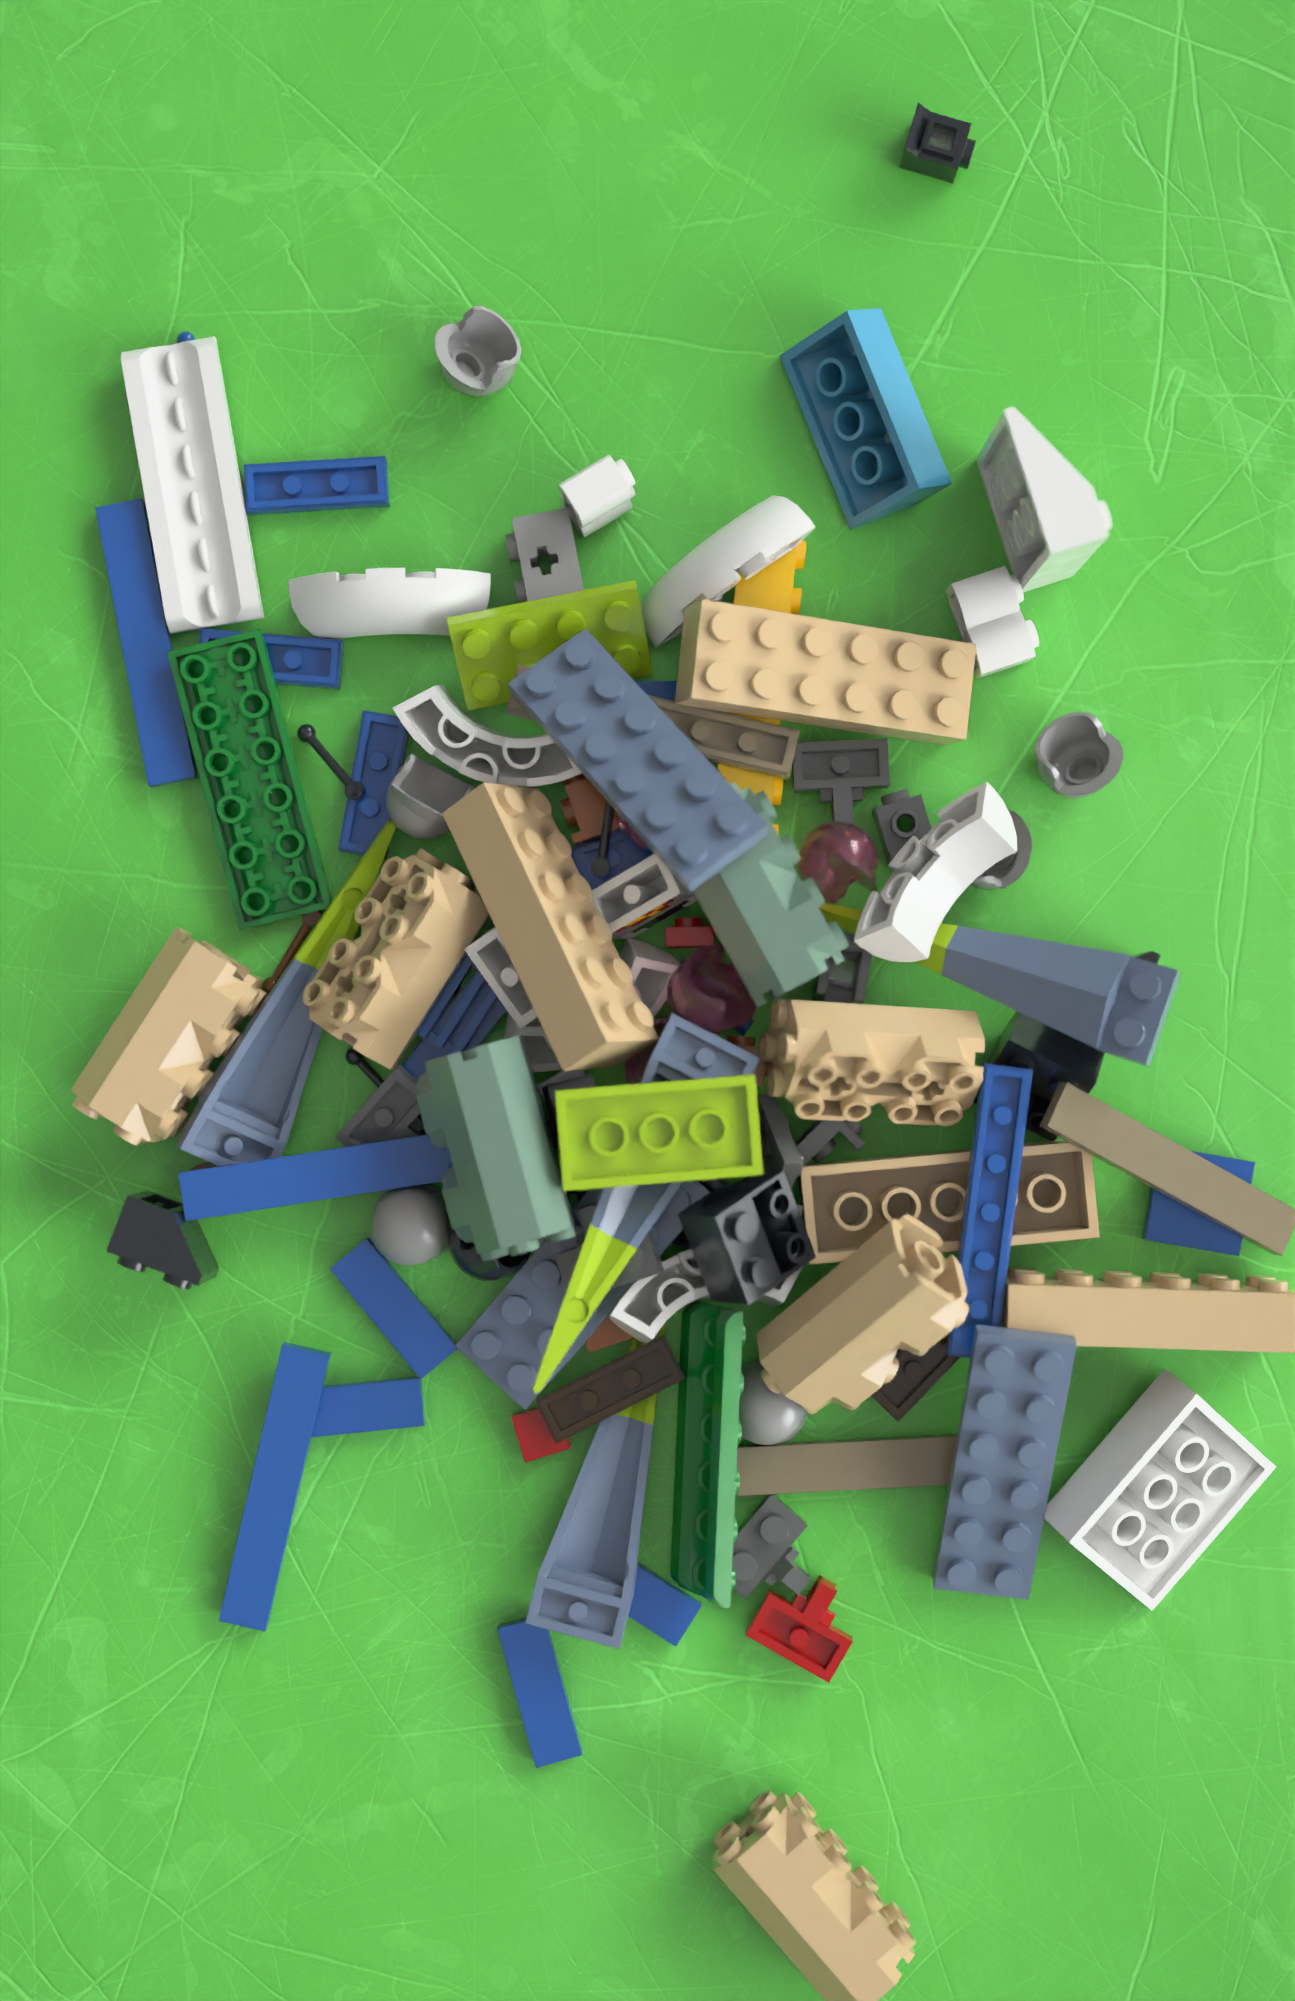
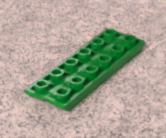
M261 629L167 652L239 930L327 909L332 902L331 893L268 649Z
M696 1301L690 1303L683 1310L681 1322L680 1368L685 1379L679 1382L670 1574L680 1587L700 1595L722 1608H730L731 1592L736 1582L732 1559L733 1543L738 1534V1525L734 1513L735 1494L740 1486V1475L737 1469V1445L742 1438V1426L739 1420V1398L744 1389V1376L741 1371V1352L746 1341V1327L743 1322L742 1311Z

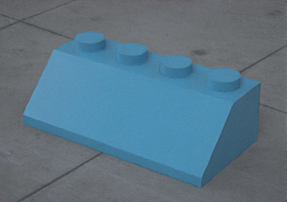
M881 308L847 310L780 355L850 529H856L916 505L952 484Z

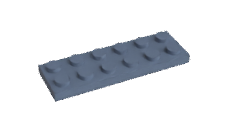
M586 628L508 683L510 692L689 892L769 834L768 824Z
M697 1180L683 1181L651 1228L659 1256L665 1252L684 1230L678 1213L710 1193ZM603 1188L589 1189L572 1208L577 1235L583 1233L577 1209L598 1202ZM576 1236L553 1243L543 1242L540 1248L536 1250L455 1345L524 1410L533 1404L612 1313L624 1294L637 1282L634 1281L609 1289L542 1390L534 1394L533 1385L566 1294L554 1255L578 1247Z
M976 1324L932 1577L934 1589L1029 1600L1077 1347L1074 1336Z

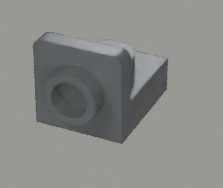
M816 1120L794 1142L796 1148L800 1149L802 1153L803 1164L805 1165L811 1159L816 1163L823 1160L837 1145L832 1138L838 1132L859 1151L866 1145L858 1136L864 1130L858 1122L847 1120Z

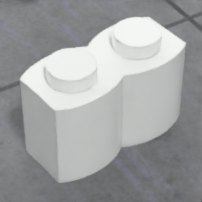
M609 454L558 484L561 493V503L564 508H568L570 519L582 538L587 537L633 509L630 499L636 496L633 488L636 482L629 468L622 459L614 462Z
M1006 566L949 585L946 593L953 617L961 633L962 641L976 644L973 672L976 679L1028 662L1036 656L1034 648L1039 646L1038 634L1031 620L1025 621L1020 611L1019 603L1024 601L1023 589L1018 577L1015 574L1010 576Z

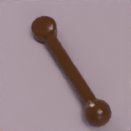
M320 911L302 915L304 923L272 977L263 981L262 990L267 995L296 955L310 929L315 927L322 917Z

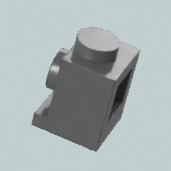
M908 789L880 797L882 806L876 807L872 811L887 865H889L899 850L913 835L920 840L931 830L921 794L910 797ZM902 815L910 817L913 821L912 831L907 833L900 831L896 825L897 818Z

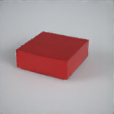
M538 1406L511 1415L525 1463L571 1449L569 1438L557 1444L555 1443Z

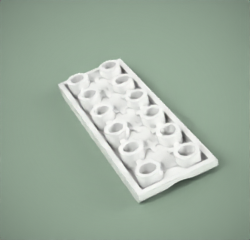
M216 337L121 352L122 370L163 608L169 632L174 634L264 618Z

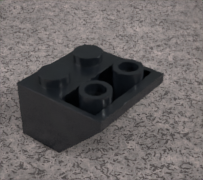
M1016 1011L1001 1033L986 1064L1033 1070L1026 1129L1049 1141H1055L1058 1136L1042 1128L1040 1124L1059 1082H1068L1089 1094L1097 1082L1105 1053ZM977 1092V1095H976V1097H975V1099H974V1101H973V1102L976 1103V1104H977V1099H978V1092Z
M784 1170L772 1171L713 1190L678 1213L711 1301L750 1305L816 1258Z
M149 1190L127 1196L106 1250L119 1256L118 1264L138 1272H145L147 1267L165 1273L163 1281L183 1289H191L192 1284L199 1286L216 1277L219 1266L198 1219L185 1221L183 1203Z

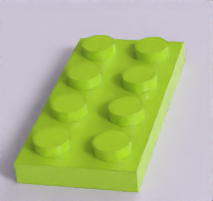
M636 580L447 617L467 711L508 703L511 694L508 683L515 678L518 665L532 667L585 628L631 678L653 674Z
M755 1074L555 1091L563 1191L763 1175Z

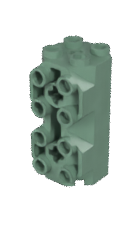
M735 782L731 784L732 787L768 824L769 834L692 890V893L755 1007L759 1008L767 1003L762 995L767 991L772 999L777 998L828 970L824 961L827 958L832 967L844 961L841 951L849 947V944L837 922L833 921L827 924L819 907L825 901L814 880L810 877L802 882L796 873L794 865L798 864L801 857L789 835L785 834L779 837L772 822L775 821L774 818L777 817V814L764 791L754 795L749 787L740 791Z
M524 1036L511 1037L424 1062L427 1071L419 1076L416 1083V1099L426 1134L429 1135L431 1142L441 1149H449L453 1166L447 1168L442 1177V1193L452 1228L456 1231L457 1236L466 1243H475L477 1253H480L482 1261L499 1258L508 1254L514 1256L540 1248V1243L546 1241L553 1243L576 1236L575 1219L567 1191H563L560 1165Z

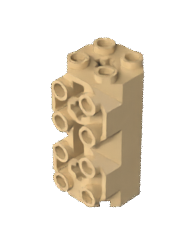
M419 848L416 855H411L405 859H401L398 856L388 859L382 866L381 872L371 889L356 907L355 921L361 925V937L353 941H349L346 938L336 941L330 948L329 954L317 974L304 989L303 1003L309 1007V1019L339 1040L343 1039L352 1045L353 1049L390 1070H394L467 955L464 949L478 939L491 918L477 887L475 886L473 891H471L475 883L463 873L446 863L444 864L421 848Z
M175 927L71 1088V1091L76 1095L72 1105L77 1110L93 1119H97L99 1115L107 1118L116 1124L113 1129L116 1135L138 1146L140 1141L148 1144L149 1141L153 1143L161 1139L165 1140L169 1135L175 1138L180 1133L190 1116L185 1109L195 1095H200L214 1072L208 1069L214 1057L218 1058L220 1055L226 1057L241 1035L237 1028L245 1016L253 1017L267 997V993L260 989L263 979L257 975L249 974L251 970L203 940L201 944L191 938L192 933L179 927Z
M774 999L770 1010L771 1023L769 1033H762L759 1039L758 1055L760 1061L767 1062L766 1088L768 1096L787 1098L794 1106L795 1113L801 1119L847 1120L857 1122L869 1116L871 1106L880 1103L887 1110L889 1119L895 1124L934 1126L938 1124L940 1126H951L959 1122L963 1117V1111L972 1106L983 1081V1066H974L975 1052L984 1053L985 1037L976 1011Z
M906 1214L898 1220L897 1218L891 1220L756 1334L760 1363L764 1367L761 1371L762 1380L772 1392L777 1394L783 1393L785 1397L798 1403L811 1414H815L830 1403L841 1405L848 1410H855L864 1400L881 1388L883 1384L890 1382L895 1377L899 1368V1361L895 1357L898 1349L922 1356L934 1344L951 1332L952 1328L959 1327L965 1321L969 1309L968 1304L964 1302L967 1288L961 1264L953 1254L945 1259L937 1249L944 1243L934 1230L914 1217Z
M770 1789L764 1791L752 1802L749 1807L751 1812L737 1824L734 1821L727 1823L713 1838L714 1844L718 1847L712 1855L713 1870L825 2001H878L897 1984L902 1976L896 1968L900 1959L903 1957L909 1964L915 1955L913 1946L916 1944V1940L908 1930L911 1926L910 1921L895 1902L892 1901L888 1905L884 1903L876 1892L880 1889L879 1885L864 1866L860 1865L854 1871L852 1870V1866L845 1856L848 1852L846 1846L831 1828L824 1832L813 1819L817 1815L814 1808L800 1792L789 1797L785 1793L775 1796Z

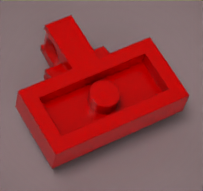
M821 1575L814 1582L807 1597L802 1594H796L792 1602L768 1589L745 1629L747 1637L828 1683L853 1643L851 1635L831 1625L835 1613L828 1610V1607L837 1593L835 1589L836 1584Z

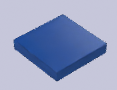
M1191 1151L1243 1181L1252 1184L1255 1162ZM1150 1187L1142 1239L1235 1256L1240 1255L1242 1237Z

